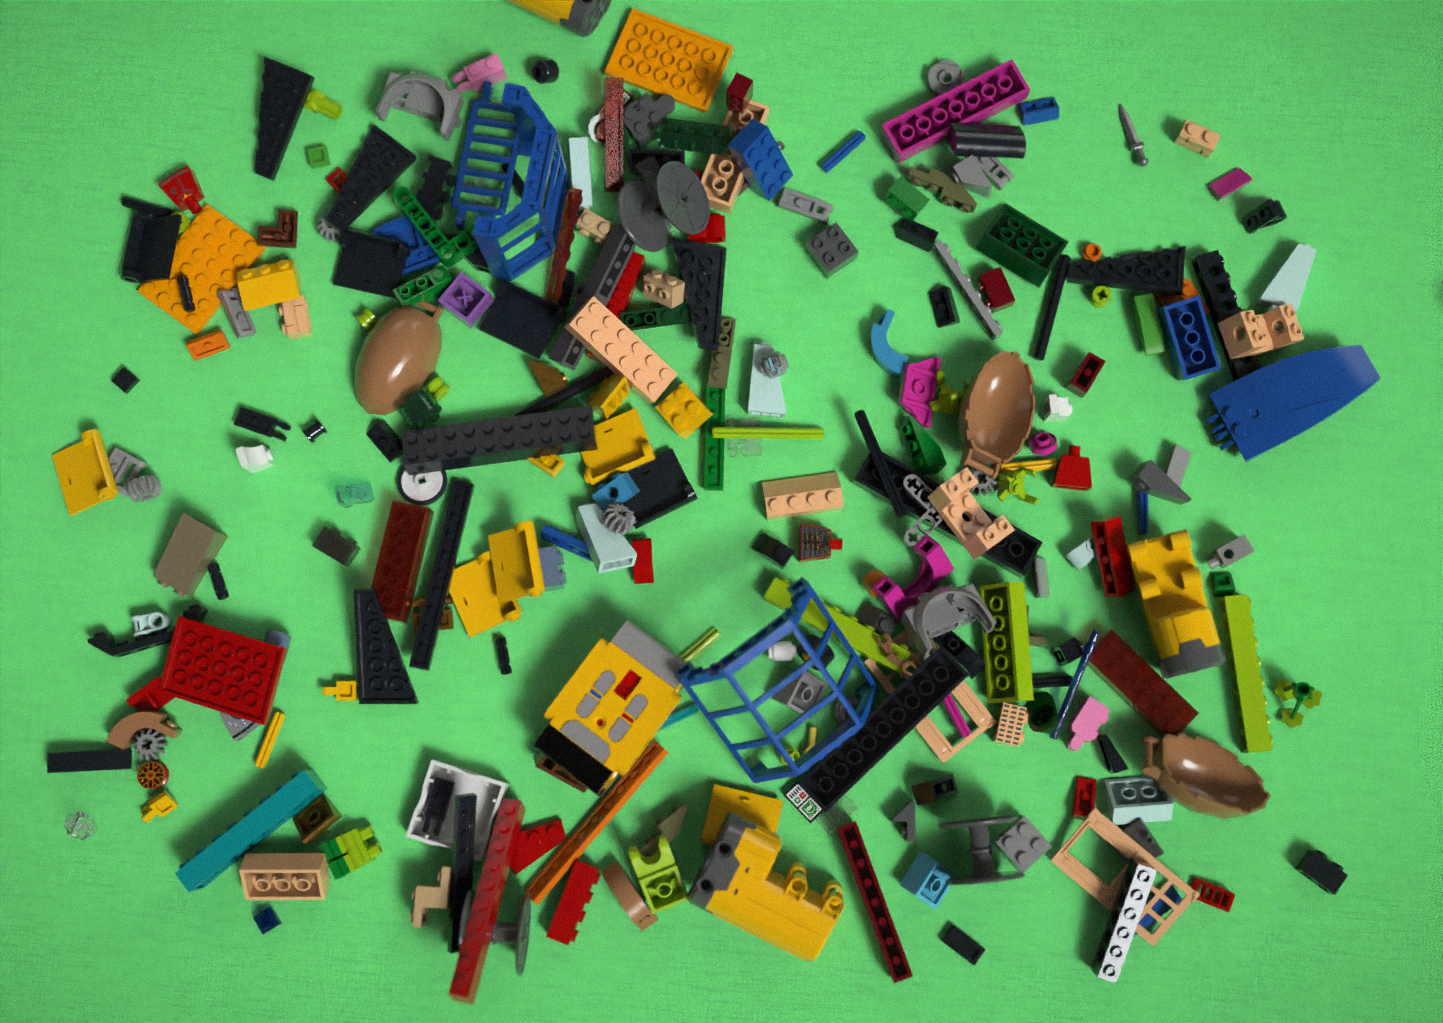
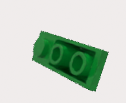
M441 265L392 291L400 304L404 306L439 299L453 281L445 267Z
M909 416L900 426L906 439L908 450L912 455L914 466L922 475L938 474L947 465L941 447L913 416Z

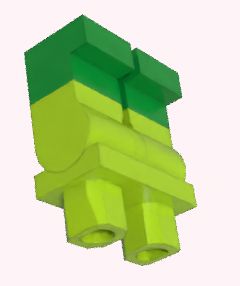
M372 826L355 828L320 845L322 852L325 853L326 861L348 853L328 863L335 880L341 879L376 860L375 857L383 852L379 842L370 846L367 841L368 838L375 835Z

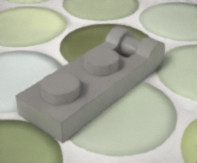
M974 156L986 177L998 190H1002L1005 187V183L1007 181L1010 182L1014 178L1013 173L996 157ZM998 172L1002 174L1001 178L996 175Z
M786 188L778 206L825 225L828 224L829 213L834 208L829 203ZM817 208L823 210L821 214L816 212Z
M233 287L227 291L225 289L218 290V299L222 301L237 339L254 336L257 331L249 312L244 311L239 289Z

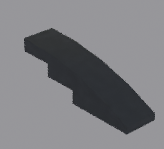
M132 749L47 753V773L132 769Z

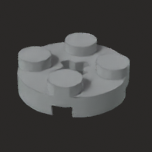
M942 60L938 64L933 65L927 77L930 92L937 96L963 84L965 81L964 72L956 62L951 60ZM947 75L951 81L944 82L941 78Z

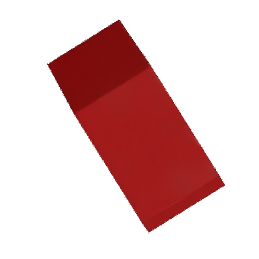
M651 538L632 539V548L637 553L633 566L634 583H654Z

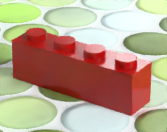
M1105 516L1090 522L1105 597H1122L1134 592L1135 587L1127 555L1121 516Z
M578 859L575 861L546 937L565 945H569L571 941L575 942L579 932L576 930L578 922L582 923L586 915V911H583L586 903L590 904L594 894L591 892L593 884H598L601 873H598L599 867Z

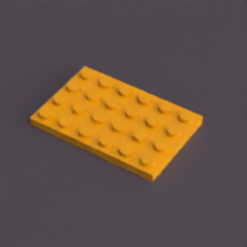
M632 8L604 73L606 76L659 96L669 94L674 98L675 102L707 114L733 53L734 46Z
M206 204L177 240L169 280L144 282L137 292L198 336L222 305V301L217 296L218 290L225 289L227 291L230 288L237 287L238 272L247 268L251 269L267 247L258 246L257 239ZM186 276L189 280L193 297L192 302L195 305V311L187 313L184 311L177 277Z

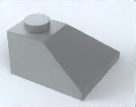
M973 155L953 166V173L951 175L957 184L960 183L965 189L989 198L991 196L992 185Z
M805 671L774 694L772 699L799 714H803L820 701L828 684Z

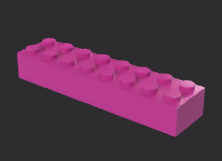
M1013 59L882 124L880 134L895 161L899 164L946 140L951 123L978 124L1026 100L1030 88Z

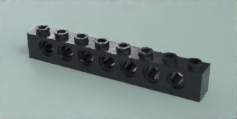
M1215 250L1196 256L1192 260V265L1206 305L1210 310L1209 313L1233 381H1236L1262 368L1260 361L1257 360L1256 355L1245 356L1247 364L1243 363L1240 358L1230 359L1218 323L1242 312V309L1237 305L1236 292L1231 288L1230 276L1225 271L1224 259L1219 254V251ZM1209 269L1215 271L1216 276L1211 275ZM1215 287H1219L1222 293H1218ZM1221 304H1225L1228 307V311L1224 310Z

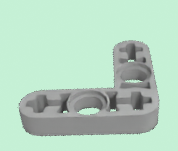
M911 474L903 480V488L926 510L903 537L904 543L908 547H915L926 535L931 533L943 518L939 514L935 518L938 520L936 523L933 517H931L937 510L930 501L923 502L920 495L923 492L931 494L933 491L918 476ZM908 479L910 481L914 479L916 481L914 485L918 489L920 486L923 487L917 495L914 494L917 490L913 486L910 488L907 486L909 483ZM923 519H928L931 522L930 529L925 530L921 527ZM917 526L921 532L916 537L917 542H909L908 539L910 537L908 534L913 535L917 531L914 527Z

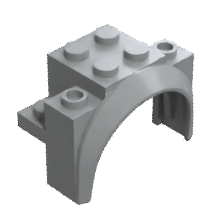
M410 71L409 75L390 72L375 113L379 120L385 122L390 108H394L442 123L440 133L443 134L442 139L449 142L454 127L460 129L462 122L459 113L464 101L458 91L448 89L446 82L442 78H433L419 71L417 73Z
M952 584L946 587L943 585L930 593H922L918 596L915 606L906 608L901 618L908 631L905 643L909 648L916 646L923 659L930 657L929 652L933 648L930 639L976 620L980 623L985 634L992 632L996 624L995 619L973 584L969 586L962 585L958 588Z

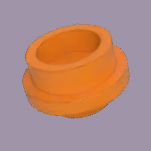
M1094 243L1087 244L1082 251L1085 260L1097 261L1102 253L1101 248Z

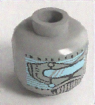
M779 351L764 355L762 357L763 363L759 364L762 374H767L770 379L786 374L787 368H789L785 354H781Z

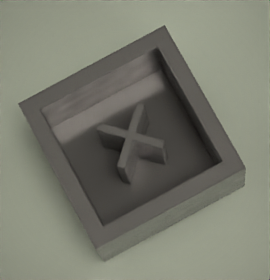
M837 222L809 240L805 246V251L826 279L857 259L859 252Z

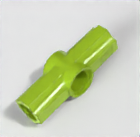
M313 88L310 90L304 107L316 114L319 112L335 121L340 118L343 109L342 105L326 98L323 93Z

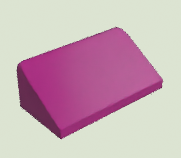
M1238 168L1208 185L1217 201H1220L1246 186L1253 179L1241 168Z

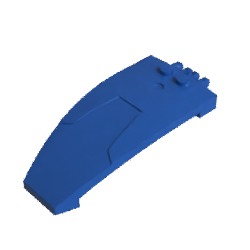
M1362 345L1341 346L1303 353L1260 368L1210 393L1209 397L1218 413L1206 419L1205 422L1209 424L1221 418L1223 423L1215 426L1211 433L1214 434L1227 428V430L1216 435L1214 438L1217 441L1231 435L1233 440L1222 444L1220 449L1225 450L1236 445L1244 461L1248 462L1326 420L1363 393H1366L1380 380V376Z

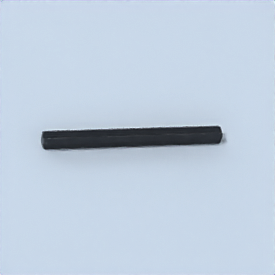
M1061 254L1059 257L1033 358L1043 361L1045 358L1071 259L1066 254Z
M606 366L513 416L545 412L602 382L606 377L609 378L611 374L615 375V373Z
M859 410L855 412L854 416L897 517H904L907 515V510L865 411Z

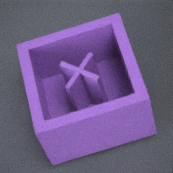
M460 272L438 300L441 307L470 329L494 301L490 292L463 272Z

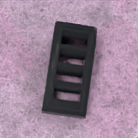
M1106 734L1098 735L1097 738L1109 773L1127 770L1128 766Z

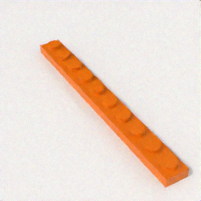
M654 740L627 774L619 780L526 888L524 892L530 894V898L535 904L538 905L669 753L658 742Z

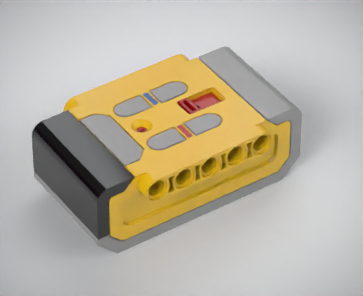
M627 620L610 643L604 638L598 641L544 714V717L550 723L533 747L594 794L602 796L619 774L623 777L627 774L682 699L679 693L684 687L673 672L687 662L630 620Z

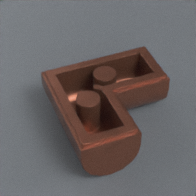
M279 210L278 227L258 226V246L296 249L298 211Z

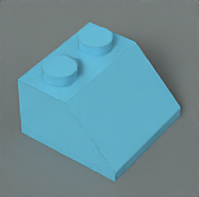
M921 851L899 885L934 909H937L951 885L945 884V881L949 878L957 877V875Z

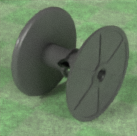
M671 161L660 168L656 178V190L645 182L633 180L624 184L618 195V214L625 232L638 247L648 252H658L668 244L671 237V224L679 231L693 235L702 232L709 221L710 206L705 188L698 176L688 166L680 162Z
M1017 816L988 817L939 823V828L968 827L971 846L968 852L972 854L974 874L949 878L945 881V884H980L1025 877V874L1020 871L994 872L992 859L994 847H991L988 825L1012 822L1017 820Z
M469 889L464 902L459 935V953L475 898V892L472 889ZM529 893L525 894L522 899L518 923H504L496 919L490 941L492 945L497 943L516 944L515 967L516 973L519 976H522L525 968L531 921V898Z

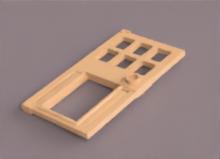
M904 630L892 642L897 645L901 643L907 646L905 640L908 631ZM930 639L931 644L933 646L930 652L933 654L938 649V647L932 641V639ZM910 648L909 652L912 655L908 661L915 662L920 667L923 664L919 659L921 657L920 653L915 654ZM869 658L864 661V664L889 695L896 690L890 683V680L897 675L896 673L892 672L885 676L876 665V662ZM902 671L901 675L906 680L909 675ZM964 680L951 693L975 722L978 729L955 747H952L928 715L915 726V729L942 763L946 762L986 729L991 728L997 723V720L993 718Z
M1094 807L1083 823L1052 857L1051 862L1110 911H1112L1128 864L1108 886L1067 852L1071 846L1090 827L1129 860L1132 857L1150 863L1168 880L1160 889H1157L1152 884L1150 890L1155 895L1144 905L1139 921L1146 913H1149L1161 924L1153 933H1150L1138 923L1135 932L1154 946L1187 907L1195 902L1200 893L1192 889ZM1172 884L1176 885L1186 894L1178 904L1174 903L1164 894ZM1159 898L1173 908L1165 919L1151 909Z

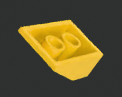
M611 374L609 378L606 377L601 382L599 391L597 393L594 392L588 399V405H592L593 411L606 421L611 418L631 392L628 379L624 376Z

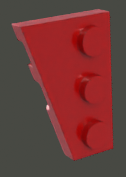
M562 820L519 833L511 863L514 876L567 839Z

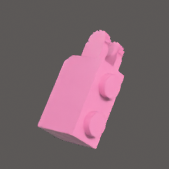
M497 53L463 67L464 71L452 76L454 83L468 79V81L456 87L460 93L473 89V91L482 90L485 81L492 82L493 85L507 79L505 69Z
M1091 696L1085 697L1067 726L1068 731L1072 733L1067 742V749L1077 751L1084 742L1094 741L1099 734L1097 729L1108 720L1110 715L1107 713L1110 709Z

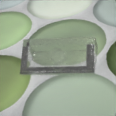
M474 176L463 182L464 185L489 188L486 178ZM467 193L469 203L494 207L491 196ZM472 211L474 217L477 215L485 214Z
M845 794L826 813L822 812L815 820L829 835L857 811L858 808Z

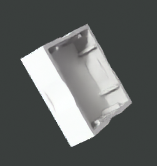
M431 760L422 786V795L414 810L406 837L452 850L455 795L474 793L477 795L474 859L485 860L501 800L505 798L510 783L438 760ZM436 777L456 782L439 836L434 835L437 820L431 818L428 832H422L426 817L425 812Z

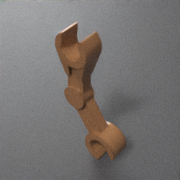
M885 633L887 637V642L882 643L881 638L878 637V643L885 650L888 661L901 667L906 675L912 676L907 671V667L913 666L917 669L916 665L911 661L905 662L894 654L892 638L887 633Z

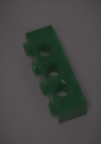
M663 118L656 131L659 147L728 157L731 151L727 145L735 138L734 127Z

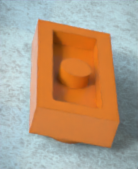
M222 329L186 342V346L194 361L230 349V343Z

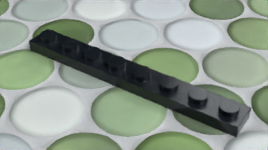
M474 793L455 795L447 951L451 954L459 952V935L464 902L469 889H472L477 795Z

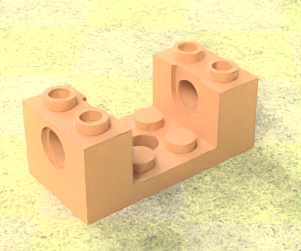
M1292 304L1278 306L1261 315H1255L1254 310L1242 311L1218 323L1230 359L1283 350L1304 340L1302 329L1299 326Z
M966 467L941 484L927 498L975 560L1015 529L1003 514L993 522L969 492L979 482ZM962 514L968 515L969 522L962 518Z

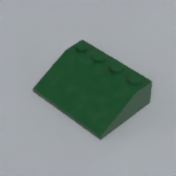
M1005 203L975 249L1040 288L1068 244V241Z

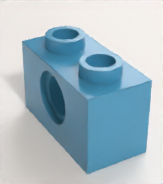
M618 472L610 478L611 482L607 485L603 483L596 488L597 492L592 497L603 512L609 504L614 502L618 505L623 504L640 492L628 472L623 474ZM613 487L617 489V496L612 492Z

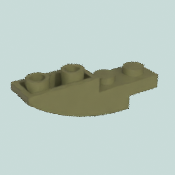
M911 167L907 178L910 184L916 187H925L932 193H940L939 201L946 206H955L964 213H974L977 206L976 201L959 183L957 184L950 176L932 167L929 174Z
M721 317L719 348L717 351L712 352L708 387L727 389L736 319Z
M679 803L672 809V815L668 818L664 815L656 821L658 826L655 827V830L658 832V836L665 834L668 844H670L682 826L689 807L687 803L684 805ZM655 834L645 840L647 845L642 849L639 846L637 847L643 856L647 854L652 856L657 852L658 842Z

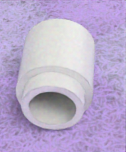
M792 641L776 642L768 648L769 659H774V661H792V657H796V645H792Z

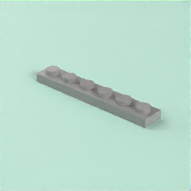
M941 240L934 243L932 250L991 339L995 341L1000 338L1002 334L1000 323L993 319L990 308L983 304L980 293L973 289L968 275L963 274L960 263L957 259H953L946 243L943 244Z

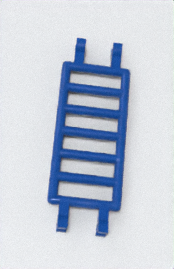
M488 81L484 82L482 100H474L472 102L451 199V207L458 209L454 224L456 229L464 230L467 211L487 213V217L496 218V215H505L521 141L516 123L477 117L479 108L513 113L511 106L490 102L494 88L492 87V82ZM475 125L515 130L513 140L473 133ZM471 142L512 147L510 157L470 151ZM468 158L504 163L508 164L505 174L466 168ZM464 175L505 181L503 191L463 185ZM465 192L501 198L500 206L498 208L459 202L460 193Z

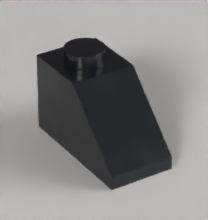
M764 533L760 534L751 547L752 550L782 570L794 554L792 549Z
M1076 637L1051 649L1060 666L1069 664L1084 655V646Z
M953 774L912 786L917 805L937 801L958 793Z

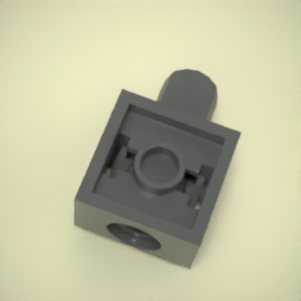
M645 93L617 113L618 121L627 128L631 139L639 149H643L670 129L669 120L666 116L675 110V100L671 95L664 94L654 101L648 93Z

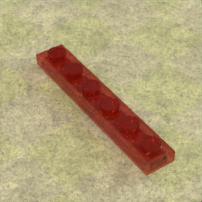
M604 77V192H620L624 185L623 78Z
M568 189L545 299L549 301L559 302V298H561L563 293L562 283L567 275L566 265L571 256L570 246L575 238L574 228L579 219L578 209L583 201V190Z

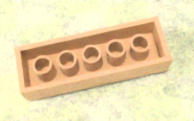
M750 100L743 115L728 111L701 179L711 208L731 215L745 176L727 145L752 119L766 125L770 113L769 106Z
M594 296L587 299L564 326L566 330L612 372L626 377L629 387L647 404L654 403L678 375Z

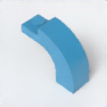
M888 309L886 315L882 313L878 324H873L869 341L870 350L875 362L882 370L900 379L903 367L906 365L909 357L897 353L888 344L887 331L895 314L894 311Z

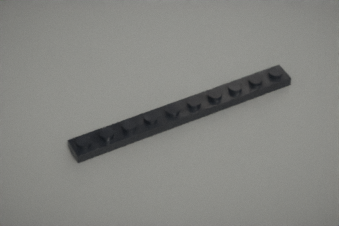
M456 480L454 482L409 663L410 668L430 671L475 487L472 483Z

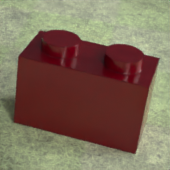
M736 72L726 91V107L733 113L743 115L753 97V80Z
M1001 267L980 274L977 279L978 282H976L979 292L983 293L985 297L984 304L990 308L992 313L1013 306L1016 300Z
M1088 352L1066 389L1083 398L1106 361Z

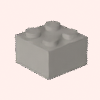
M1022 815L992 841L1017 871L1023 873L1052 847L1026 816Z

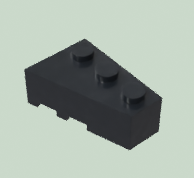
M629 149V172L656 182L657 174L664 164L671 161L685 164V151Z
M429 155L428 161L431 162L428 173H423L422 178H425L422 189L418 190L416 200L433 222L437 224L438 220H441L445 203L447 204L450 199L449 192L451 187L455 185L456 174L449 161ZM412 210L413 215L417 214L418 210Z

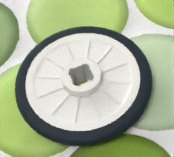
M403 466L397 482L399 492L406 501L414 505L434 503L446 490V471L408 475ZM425 478L426 482L420 484L419 480Z

